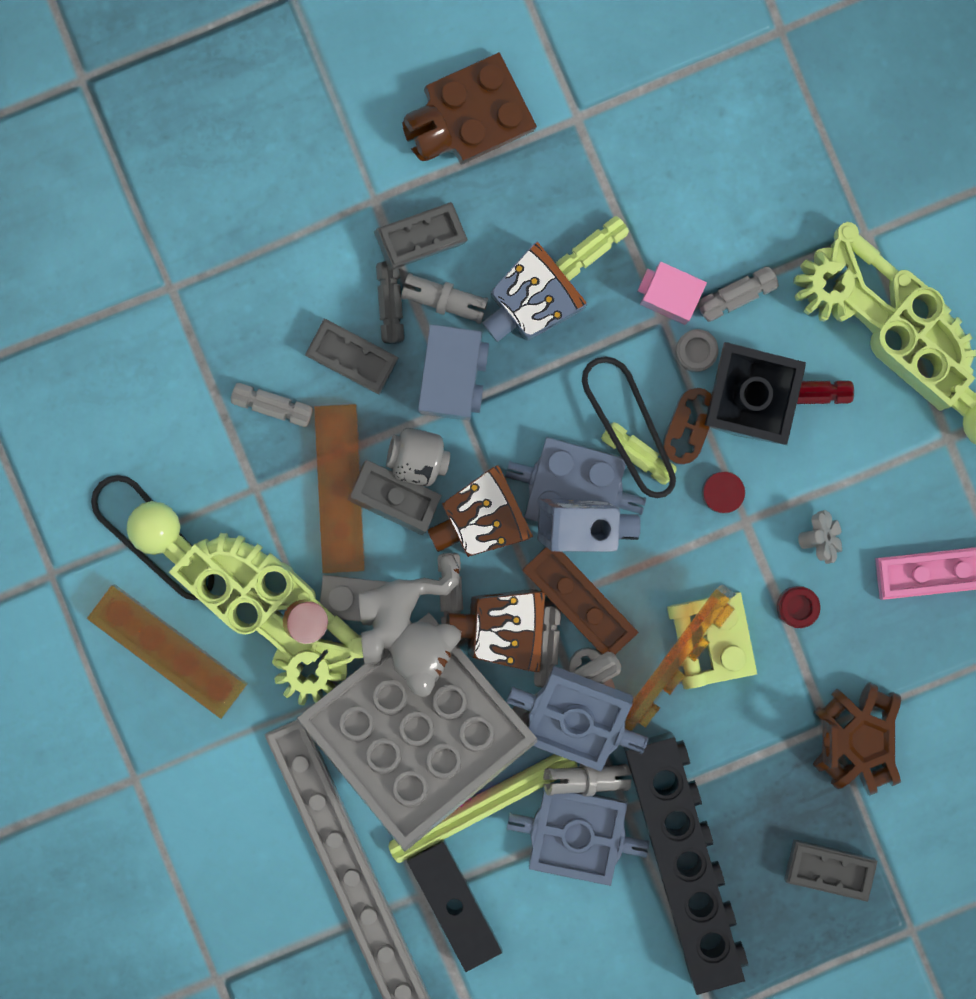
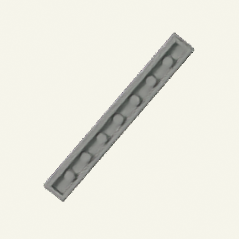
M298 719L265 734L266 740L382 998L431 999L316 742L299 723Z

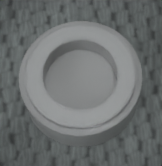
M700 329L691 330L678 340L675 355L678 363L684 369L691 372H701L711 367L716 361L718 344L709 332Z

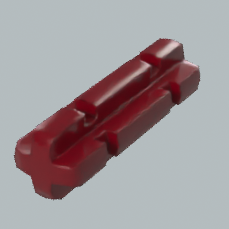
M802 381L797 404H828L831 401H834V404L851 403L854 399L853 382L834 381V384H831L830 381Z

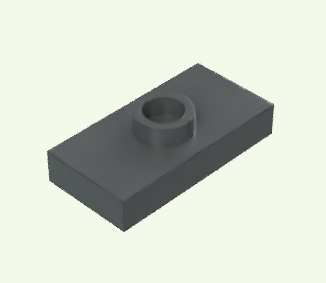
M452 202L379 227L374 231L389 271L460 246L468 241Z
M325 318L305 354L308 358L378 395L381 394L399 360L397 356Z
M794 839L784 880L786 883L868 902L878 861L872 857Z

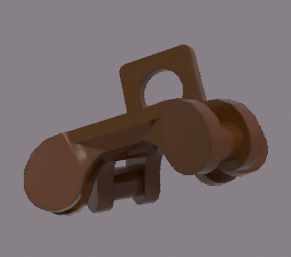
M868 682L861 693L858 708L840 690L836 689L831 694L833 699L823 709L819 706L813 712L823 722L822 753L816 758L813 766L820 772L825 770L832 777L831 784L836 789L845 787L859 775L863 787L869 796L877 793V787L890 783L891 786L901 783L895 764V719L900 709L901 696L894 692H890L889 695L878 691L877 685ZM873 707L882 710V719L870 715ZM847 710L854 718L842 728L835 720ZM844 754L852 763L843 766L838 759ZM882 764L881 768L871 772L870 768Z

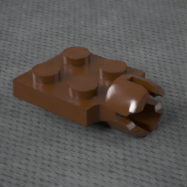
M500 52L426 85L424 92L428 103L406 114L402 122L406 140L409 142L415 139L416 146L411 148V150L419 160L428 161L447 152L453 153L461 165L532 133L537 128Z

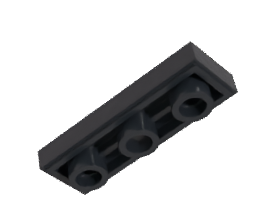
M445 840L407 859L410 869L465 972L503 953L500 943ZM451 899H458L463 905L460 909L453 910L449 908L447 903Z

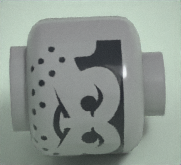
M405 428L399 436H392L386 459V467L392 468L393 476L399 481L430 486L435 482L438 475H446L450 462V452L444 450L443 438L440 435L414 428Z

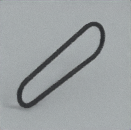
M595 358L586 365L582 373L581 382L585 394L640 490L652 498L666 497L672 493L675 487L676 476L631 372L625 364L615 358ZM597 364H613L625 374L668 472L670 482L664 491L654 492L645 486L590 390L588 374Z
M110 476L99 482L93 491L91 499L92 510L97 519L179 595L185 599L199 600L193 594L184 591L143 552L136 549L130 540L103 517L97 503L102 488L116 481L125 482L132 486L145 502H151L152 499L137 482L126 476ZM214 574L208 576L207 589L209 592L213 589Z

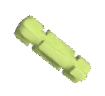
M614 216L602 226L603 230L597 229L574 247L571 255L566 254L556 262V265L569 281L580 273L581 267H588L611 249L613 242L617 244L627 236L629 230L618 216Z
M611 423V427L631 462L644 472H651L652 478L660 484L666 485L670 478L663 461L658 457L659 453L634 435H627V430L618 423ZM605 430L601 437L602 441L615 449L612 439ZM671 463L674 473H676L677 468Z

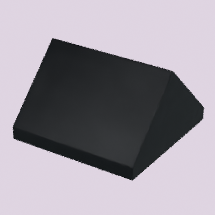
M725 342L704 425L734 436L787 445L807 362Z

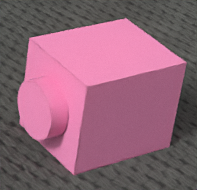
M660 262L655 271L647 269L637 292L644 294L640 305L686 325L693 315L707 282Z

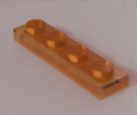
M357 405L314 406L323 573L365 571L362 507L347 501L360 472Z
M116 584L111 585L87 617L90 622L220 719L225 716L248 685L247 682Z
M723 584L715 589L634 698L625 719V729L633 731L639 724L646 728L661 709L655 702L664 691L669 695L673 693L685 677V674L679 670L688 658L696 662L710 642L704 638L713 625L720 629L735 610L729 604L736 595Z

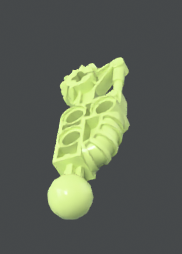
M851 222L843 223L834 233L835 241L832 243L831 248L818 249L814 254V262L805 260L800 265L804 274L797 275L793 283L805 289L795 294L796 301L808 299L810 303L804 309L805 314L809 315L816 308H819L818 317L823 322L828 320L831 312L840 322L847 320L853 315L858 318L873 333L870 346L875 356L939 411L953 407L963 416L964 433L972 443L976 444V393L969 388V385L975 380V377L972 376L974 370L971 368V364L976 357V350L971 349L970 340L973 339L971 334L966 335L960 326L962 320L959 317L953 318L949 314L951 309L944 303L942 295L937 290L925 285L908 270L898 271L880 255V252L859 235L858 227ZM854 253L868 265H873L890 280L891 306L865 285ZM847 266L844 273L835 281L836 284L833 287V291L827 293L823 289L826 281L830 278L832 279ZM914 299L922 300L928 306L929 312L926 319L918 317L913 312L912 304ZM887 330L895 331L901 337L902 346L900 350H893L886 344L885 334ZM920 357L926 358L932 363L934 370L931 378L924 377L918 371L917 364Z
M146 502L132 511L127 522V533L129 540L136 549L145 554L157 555L163 553L175 564L169 573L227 626L239 634L246 635L257 631L277 648L272 664L278 669L286 670V672L276 675L274 680L276 684L289 681L290 685L283 693L286 698L292 696L294 691L297 690L300 692L298 698L299 705H305L310 693L314 702H318L323 698L322 690L328 694L336 687L332 681L338 682L346 679L347 663L352 662L354 658H363L361 635H358L337 615L334 616L315 599V591L289 565L282 563L271 553L268 556L261 551L263 549L261 545L253 546L245 542V537L240 535L237 538H229L227 533H220L219 537L211 541L204 539L191 546L179 535L180 523L178 516L172 508L164 503ZM268 572H279L285 577L287 583L285 591L274 593L266 587L265 576ZM210 574H218L225 580L226 591L223 595H213L207 589L206 579ZM303 599L319 604L325 610L328 617L327 629L342 643L319 639L310 644H302L295 641L285 632L283 627L284 615L279 610H286L295 601ZM240 603H250L257 609L258 618L256 622L249 624L239 619L237 607ZM324 650H328V653L318 663L315 672L318 677L313 674L308 675L307 678L301 674L304 667L301 662L309 665L312 661L315 662Z

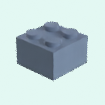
M430 324L418 408L422 415L471 421L472 412L480 413L483 385H476L477 371L486 372L489 343L482 342V331Z

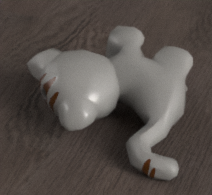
M448 554L442 556L439 561L443 571V578L440 580L429 578L415 580L398 579L380 588L359 592L362 625H373V630L361 633L365 665L379 663L384 658L385 649L390 650L394 670L406 679L411 691L421 697L431 694L435 686V679L442 674L451 658V650L458 644L461 638V631L454 625L444 623L435 626L430 622L418 621L411 623L410 621L411 613L420 595L447 596L459 584V566L454 556Z

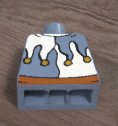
M537 241L491 291V297L500 308L484 320L482 324L496 342L500 341L515 328L529 341L580 313L586 308L587 302Z
M539 499L537 540L551 551L615 552L618 549L619 539H639L641 529L640 516L638 514H620V509L609 502ZM598 520L597 527L591 531L592 524Z

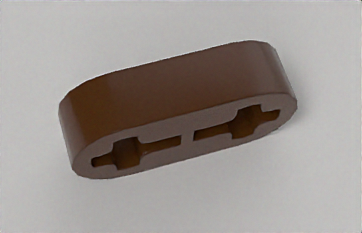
M693 388L683 393L679 398L662 443L670 462L679 465L691 463L700 454L710 428L704 425L707 413L698 414L694 424H689L687 421L691 414V409L685 405L687 400L693 401L697 396H701L703 398L702 405L707 407L708 412L712 395L709 391L702 388ZM686 428L691 430L687 444L693 446L691 453L685 452L679 458L675 456L676 448L670 444L672 439H680Z

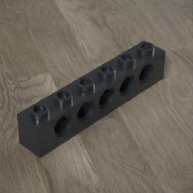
M671 732L648 738L643 754L624 747L685 963L696 995L744 982L745 978L742 967L748 966V960L742 942L734 943L730 927L736 926L737 923L730 901L722 902L718 887L724 886L725 881L718 860L711 862L707 847L714 845L707 821L699 822L695 806L702 805V801L695 780L687 781L683 766L689 765L690 759L684 741L676 742L675 736ZM663 770L673 772L675 774V781L669 789L659 790L654 787L653 780L657 773ZM682 811L687 817L683 827L677 830L665 827L666 817L671 812ZM690 851L698 854V861L693 868L683 870L677 867V859L682 853ZM704 892L709 894V902L704 908L695 910L688 906L689 899L695 893ZM708 933L721 935L720 943L714 949L708 950L700 947L701 939Z

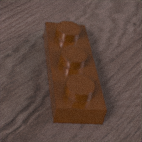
M545 547L522 569L602 655L606 652H613L616 655L639 633L562 551H551Z

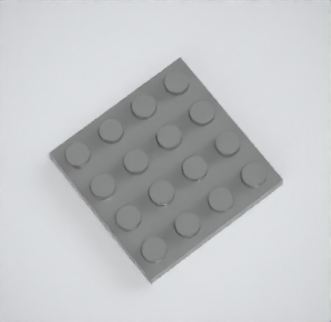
M430 613L419 620L420 622H430L435 626L439 625ZM457 645L451 650V658L442 674L435 679V686L431 694L426 697L418 696L411 691L406 679L394 670L390 650L385 649L384 658L379 663L364 664L297 718L299 723L404 852L537 743V737Z

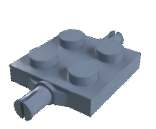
M547 436L541 457L534 467L509 461L507 469L519 471L523 474L507 470L505 478L529 484L530 498L524 518L538 521L539 499L609 502L620 509L635 512L639 515H642L644 508L628 502L643 506L646 503L645 497L622 492V477L626 466L622 457ZM598 520L592 524L591 531L597 527Z
M556 666L552 667L545 686L536 695L512 686L507 698V704L530 711L527 727L537 737V743L533 745L534 747L598 771H602L608 756L619 745L640 752V754H643L646 748L647 736L625 729V719L632 706L633 695Z
M545 789L541 806L534 818L510 812L506 829L531 834L532 850L528 865L530 870L609 886L612 884L615 865L622 853L647 858V850H649L650 843L649 840L626 837L624 819L628 805L627 801L600 795L584 797L581 793L548 796Z

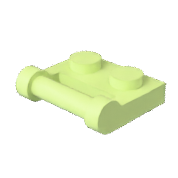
M741 592L667 606L669 619H674L685 674L681 676L683 689L697 688L707 684L757 675ZM700 613L712 669L703 671L700 669L690 616Z

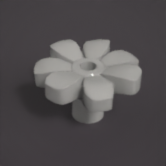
M823 510L812 516L813 530L800 533L798 541L802 549L815 547L817 558L820 561L825 560V563L829 564L836 561L837 552H842L841 540L836 537L842 531L839 521H832L830 512Z

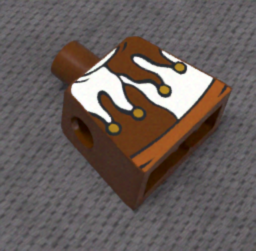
M499 465L492 467L443 502L442 505L449 519L427 530L437 552L461 542L468 557L533 537Z
M529 589L476 595L471 597L470 614L447 613L446 624L454 625L461 631L460 639H468L467 651L468 655L472 658L531 672H540L545 592Z

